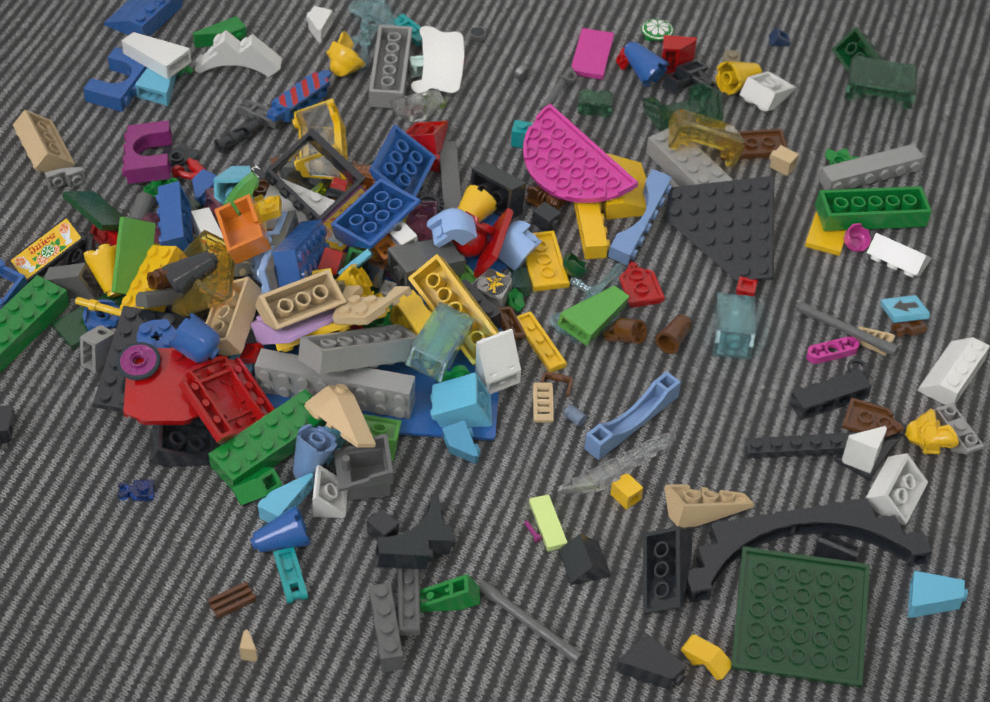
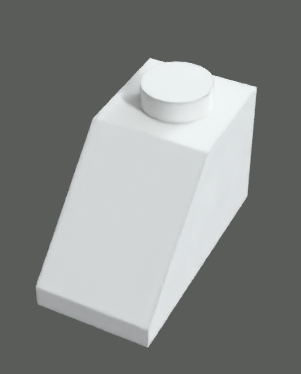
M314 6L311 12H308L306 20L309 30L315 39L322 43L333 24L332 10Z

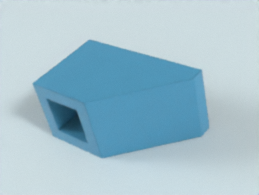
M464 420L443 427L442 436L448 452L474 464L478 463L481 452L478 444L473 443L472 437L474 435L471 426H467Z

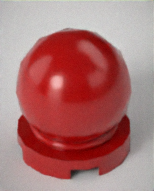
M465 211L474 219L477 237L464 245L455 240H451V242L454 243L459 254L466 258H473L484 250L487 244L486 236L488 234L493 236L496 229L484 222L480 224L477 222L479 220L478 217Z

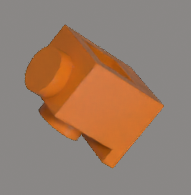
M386 235L371 251L382 262V265H388V248L395 246V244Z

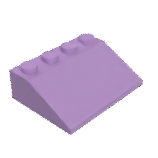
M336 308L277 331L265 324L260 315L256 317L257 320L250 324L257 343L262 345L290 343L334 322L332 317Z

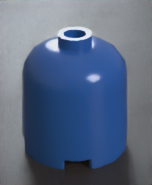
M191 313L190 320L185 318L175 331L176 339L174 341L171 339L168 344L192 361L203 363L209 358L214 359L219 353L220 349L217 347L220 343V336L203 320Z

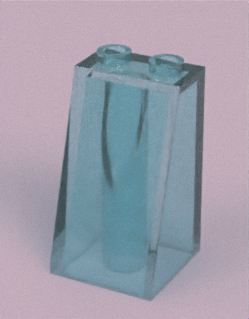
M717 293L713 356L751 359L756 335L755 297Z
M439 302L411 344L406 365L441 382L470 333L475 319L466 313L453 309L448 304Z

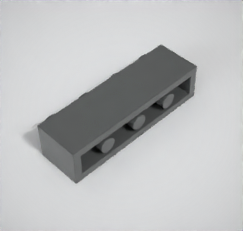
M391 583L370 585V605L381 673L403 670V654Z

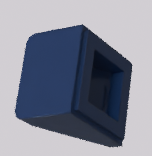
M775 28L768 36L771 46L791 45L789 34L779 28Z

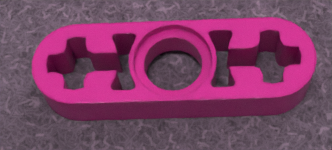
M844 337L811 345L808 348L806 358L810 363L819 364L852 356L858 351L859 341L854 337ZM828 348H835L838 352H830Z

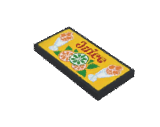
M66 216L9 259L8 262L15 271L25 275L29 283L36 275L41 277L48 271L49 267L57 265L87 242V240L72 220Z

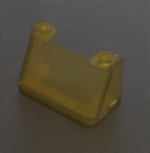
M683 109L674 111L669 119L668 148L677 150L679 145L685 144L688 147L691 141L720 149L721 157H725V165L729 167H734L744 151V139L738 129L732 124Z
M204 229L180 254L179 260L206 251H209L210 254L214 252L219 263H217L218 268L210 276H206L202 282L197 279L193 283V288L182 299L178 298L174 301L172 312L181 316H188L191 313L194 314L224 304L231 298L235 262L227 252L223 238Z

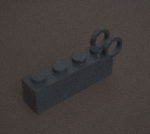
M851 359L848 362L847 371L844 375L832 377L826 381L817 382L811 386L798 388L793 391L790 405L799 419L802 421L849 405L851 397L858 400L867 399L871 390V384L864 376L867 369L866 363L861 359ZM858 363L862 365L863 370L851 368V364Z

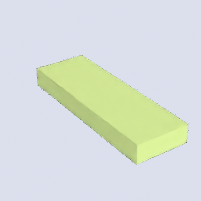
M549 494L530 498L529 504L543 537L547 552L562 548L567 544V540Z

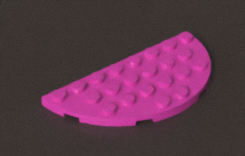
M548 104L535 117L536 120L532 126H529L523 144L524 160L532 179L547 193L567 201L595 203L617 198L638 187V181L553 105Z

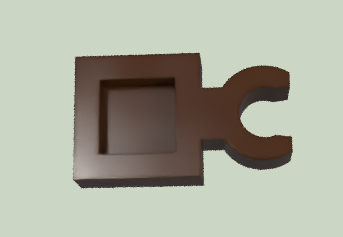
M922 320L893 323L891 325V332L897 331V337H902L906 333L912 336L927 332V325Z

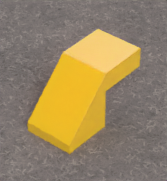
M695 634L691 635L680 649L692 665L704 664L716 680H722L731 668V661L721 648Z

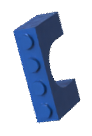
M115 47L108 56L109 70L130 77L119 83H108L91 78L83 90L86 102L123 112L126 106L130 104L134 95H136L135 84L147 67L123 54V49Z

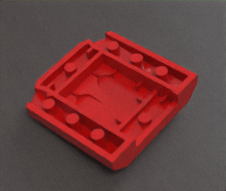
M156 348L161 356L158 370L152 376L143 380H130L127 378L125 380L124 416L127 418L130 416L143 425H186L191 423V420L199 417V415L179 387V383L192 366L200 363L192 361L174 348ZM137 358L133 363L139 365L143 363L144 359Z
M218 356L192 366L179 383V387L216 442L220 444L230 440L275 409L241 358L236 357L235 360L228 359L227 356Z

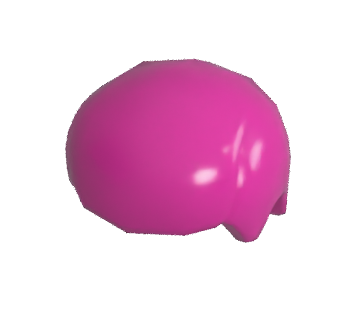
M861 223L851 225L844 235L845 245L857 253L865 251L871 243L869 230L863 228Z

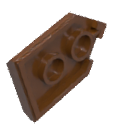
M851 397L842 428L855 432H864L886 426L885 437L904 431V427L893 417L894 414L889 408Z

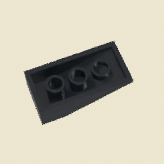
M680 526L643 533V614L683 607L692 557V533Z

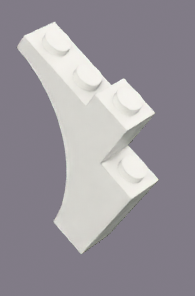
M226 30L222 34L215 36L213 46L205 54L197 57L195 71L201 74L214 67L237 65L257 70L270 77L280 70L282 58L255 35L252 34L240 42Z

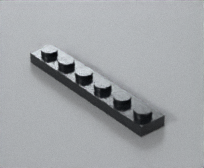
M860 432L745 438L747 458L844 453L848 436Z

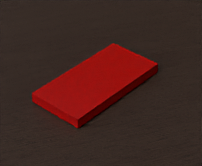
M509 208L492 225L496 229L493 236L489 234L486 236L487 244L480 253L473 276L477 279L499 257L513 215V211Z

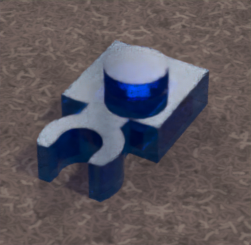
M154 479L133 480V485L127 483L118 484L119 491L124 490V492H118L120 500L132 497L133 501H154Z

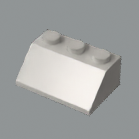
M878 233L875 234L867 251L871 255V259L879 263L881 260L888 262V267L895 270L899 267L904 270L903 274L912 278L914 275L920 276L931 260V257Z
M907 453L889 456L866 498H868L871 507L876 513L882 516L896 515L898 522L905 525L928 481Z

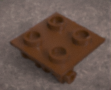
M529 185L527 188L528 194L524 198V201L535 207L546 202L557 210L567 202V200L547 193L538 185Z

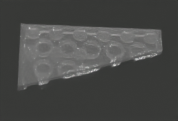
M674 432L659 434L640 444V447L624 452V456L618 459L613 458L591 469L589 474L572 479L573 484L560 485L557 487L559 495L581 491L585 494L593 489H596L597 492L606 489L608 483L620 480V476L632 472L634 466L644 464L646 462L645 459L658 455L657 451L670 447V443L676 440Z

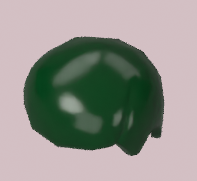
M568 253L563 258V269L572 278L579 279L591 270L590 267L585 268L586 262L580 261L573 253Z

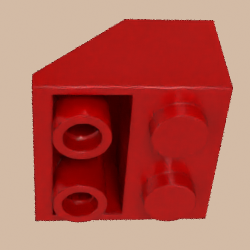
M663 36L661 58L669 63L664 74L675 72L677 65L694 60L697 37Z

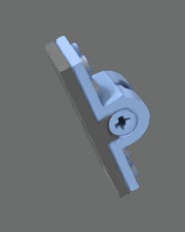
M296 210L288 211V213L287 211L282 212V216L276 220L275 229L273 231H266L272 249L248 259L252 261L250 269L253 279L262 283V294L279 288L272 252L299 224Z

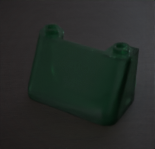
M860 55L855 56L850 61L844 98L853 100L854 95L859 94V97H862L863 93L896 98V103L901 101L903 108L911 109L916 96L918 69L913 64L865 58Z
M702 82L693 85L689 89L688 100L670 105H660L659 100L651 96L642 98L644 111L659 132L676 125L685 134H690L716 127L723 122L722 92Z

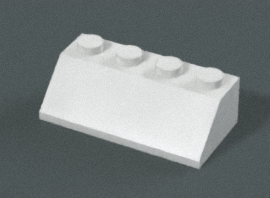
M973 337L951 341L918 388V391L945 405L950 403L955 405L984 363L990 345Z

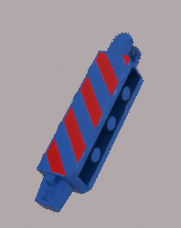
M322 70L319 73L314 71L272 101V107L267 111V118L274 122L278 120L291 122L292 119H295V111L312 106L326 97L328 86L330 85V80L328 79L331 77V71Z

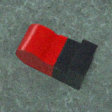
M335 176L326 191L325 197L338 199L347 190L349 181Z

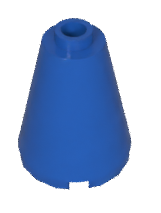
M629 42L624 47V54L644 87L651 86L649 83L652 81L654 83L657 82L667 71L666 66H669V63L638 42Z
M297 505L253 532V538H250L254 550L258 549L259 552L311 545L310 537L306 536V525Z

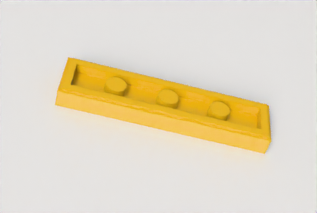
M530 311L517 316L527 335L525 337L548 372L552 373L565 368L567 362L533 313Z

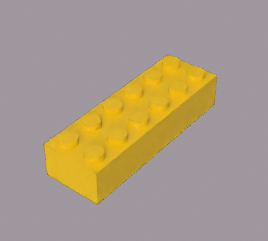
M436 254L409 276L408 279L471 364L476 367V342L498 334L499 330L445 259Z

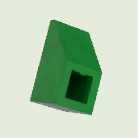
M264 466L232 486L231 489L239 504L243 505L267 496L271 491L281 487L283 484L273 467Z

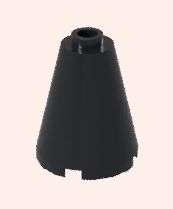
M209 251L167 264L162 269L163 271L167 269V279L177 294L179 292L183 294L180 298L185 300L218 268L217 263H219V260L214 252L210 254Z

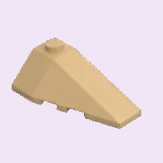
M343 384L328 385L305 403L304 407L314 418L325 420L327 427L339 430L341 432L340 436L354 446L375 447L376 443L356 398L347 386Z
M665 485L669 517L676 526L682 528L697 527L754 507V503L745 493L725 490L715 493L705 487H701L700 491L690 489V485Z

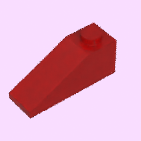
M325 247L318 269L331 268L332 275H339L338 272L344 267L348 253L335 248Z

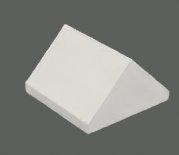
M886 426L849 435L842 458L843 463L871 473L882 447L887 430Z
M318 465L315 472L312 499L314 517H345L348 489L339 492L337 476Z

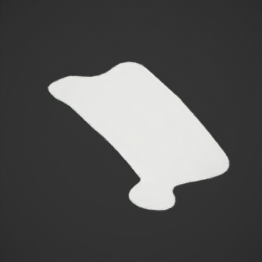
M429 26L421 27L420 34L423 41L424 57L423 75L421 80L414 81L411 84L413 91L419 95H425L430 88L449 93L457 92L461 84L464 62L462 34L459 32H441Z

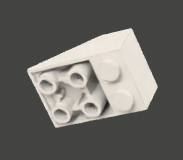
M512 329L499 332L496 335L476 342L475 372L490 394L520 383L521 368Z

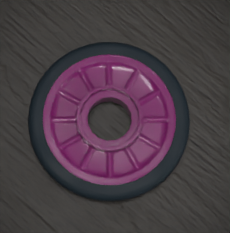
M137 342L126 346L119 353L116 365L120 374L125 378L143 380L152 376L158 370L161 356L153 345ZM137 358L144 359L143 363L139 365H136L133 362Z

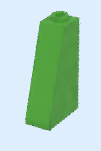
M613 286L564 310L560 314L557 325L588 346L625 308L629 296L624 291Z

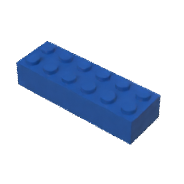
M322 219L301 221L272 252L279 288L312 276V271L319 267L325 247L330 248L329 243H326L327 228L326 225H323Z

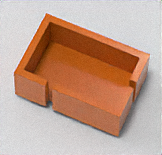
M250 194L234 200V204L242 214L240 216L231 203L214 209L227 252L236 265L272 249L258 206Z

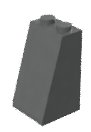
M433 239L388 248V274L397 283V286H410L411 291L414 290L417 294L418 291L408 277L433 256L438 254L444 258L457 276L465 273L466 260L456 250L454 243L449 241L438 248L434 245Z

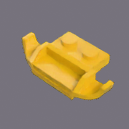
M263 195L254 197V202L258 206L265 230H267V221L282 216V200L279 195L275 197L269 196L265 199Z

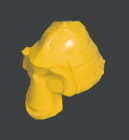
M345 31L341 32L338 42L333 41L326 52L330 59L331 71L334 75L342 77L365 66V62L352 50L354 47L353 41Z
M930 408L907 425L905 436L910 443L919 446L924 454H940V447L954 448L959 444L957 434L950 425L940 426V420H936L934 409Z

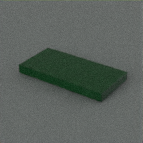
M63 191V199L99 230H119L120 217L124 216L95 191Z
M107 294L95 300H112L116 306L120 307L124 296L108 298ZM84 306L51 323L52 328L72 350L80 346V336L89 332L83 320Z

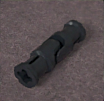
M254 116L249 122H244L232 131L227 132L224 137L215 139L214 146L222 154L229 147H234L239 142L251 137L257 130L261 131L264 129V124L258 116Z

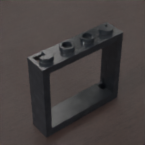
M311 128L272 164L265 174L266 181L271 186H275L283 198H288L297 211L303 212L308 221L324 220L361 186L365 180V177L314 128ZM308 143L353 184L321 215L317 214L276 175Z

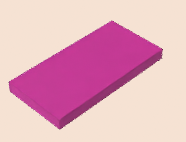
M582 28L571 66L577 76L603 80L614 33Z

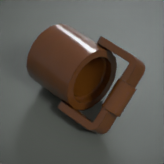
M619 318L603 332V336L606 341L641 344L646 339L647 326L642 320Z

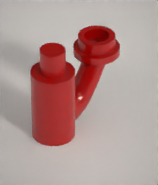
M189 158L186 162L188 169L192 173L185 172V169L179 165L174 166L171 172L174 178L182 177L192 180L202 169H206L198 160Z

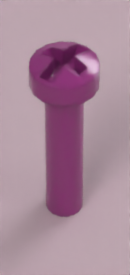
M526 520L524 524L533 535L534 542L539 543L543 537L541 534H537L529 521Z

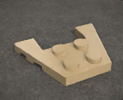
M347 285L343 292L347 302L336 307L332 318L335 324L368 325L385 313L386 307L397 305L400 302L399 298L404 295L406 297L412 294L410 286H395L386 297H376L375 295L360 297L363 293L362 286Z

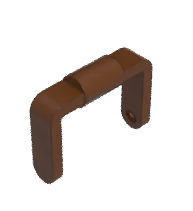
M543 373L540 383H544L545 379L569 383L566 396L569 397L573 385L572 377L558 373Z

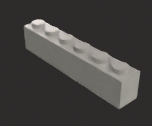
M915 144L822 167L819 181L825 190L855 188L921 170L924 156Z

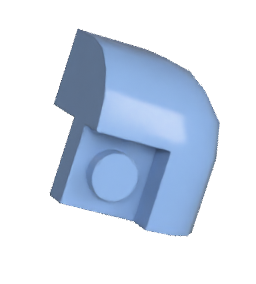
M452 207L443 210L427 222V227L432 230L434 245L438 248L451 240L464 245L477 237L473 217L461 209Z
M520 220L514 221L509 225L499 254V259L513 271H516L525 262L530 253L542 242L528 230L531 225Z

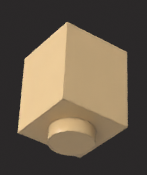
M781 145L776 151L773 150L770 155V168L788 176L797 166L799 154Z

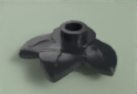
M183 142L176 148L166 146L163 154H168L170 165L174 167L176 165L183 166L189 158L196 159L199 155V150H189L187 144Z

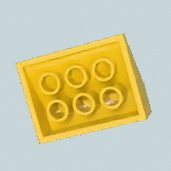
M607 154L638 181V187L617 198L602 201L605 220L643 216L646 211L643 189L647 178L641 162Z

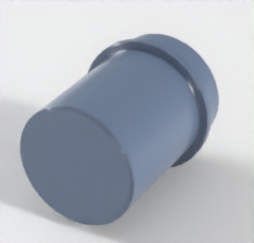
M572 404L564 411L566 419H569L578 427H581L587 420V415Z

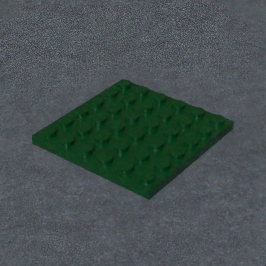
M743 546L730 669L861 688L863 683L870 564Z

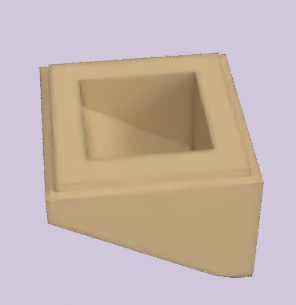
M245 630L240 644L241 658L247 661H257L255 645L249 631Z

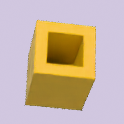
M627 472L622 476H617L612 481L610 495L626 510L642 500L643 487Z

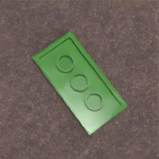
M120 217L112 293L127 294L131 282L135 279L139 267L147 256L148 250L154 244L156 223Z

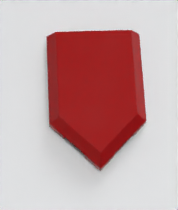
M631 261L625 272L619 276L622 289L629 296L627 302L630 307L659 304L665 300L654 271L650 269L645 270Z

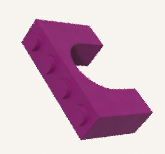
M169 120L127 125V133H124L126 144H123L125 155H123L124 166H122L123 177L127 178L128 184L171 179V165L168 154L139 155L148 148L172 145V130Z

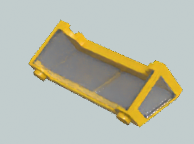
M333 98L294 112L295 119H292L295 129H299V139L311 128H314L348 161L346 127ZM310 143L300 151V158L297 156L296 161H294V166L297 172H301L302 177L333 179L336 176L347 179Z

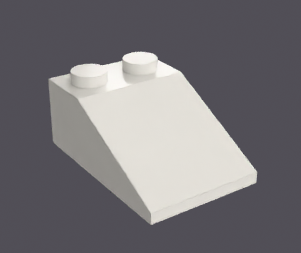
M768 71L748 77L740 95L744 97L745 101L758 105L760 110L769 111L775 109L796 87Z

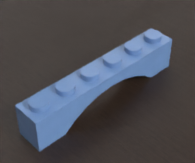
M654 169L651 170L643 189L646 211L634 226L617 233L609 249V258L628 265L631 259H635L638 253L637 247L642 246L645 240L644 234L649 233L652 226L651 221H655L658 216L659 210L657 209L659 207L662 208L666 200L665 194L669 195L673 186L670 184L671 176Z
M667 371L653 381L642 397L625 413L612 421L600 423L586 434L584 449L600 460L677 399L681 382Z

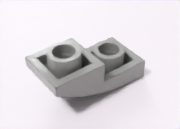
M83 167L62 168L45 173L47 186L50 190L66 184L69 188L86 183Z

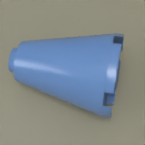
M312 424L304 425L299 429L293 465V474L297 479L309 473L315 475L316 467L318 465L322 466L336 449V438L328 429L319 425L318 428L311 427Z

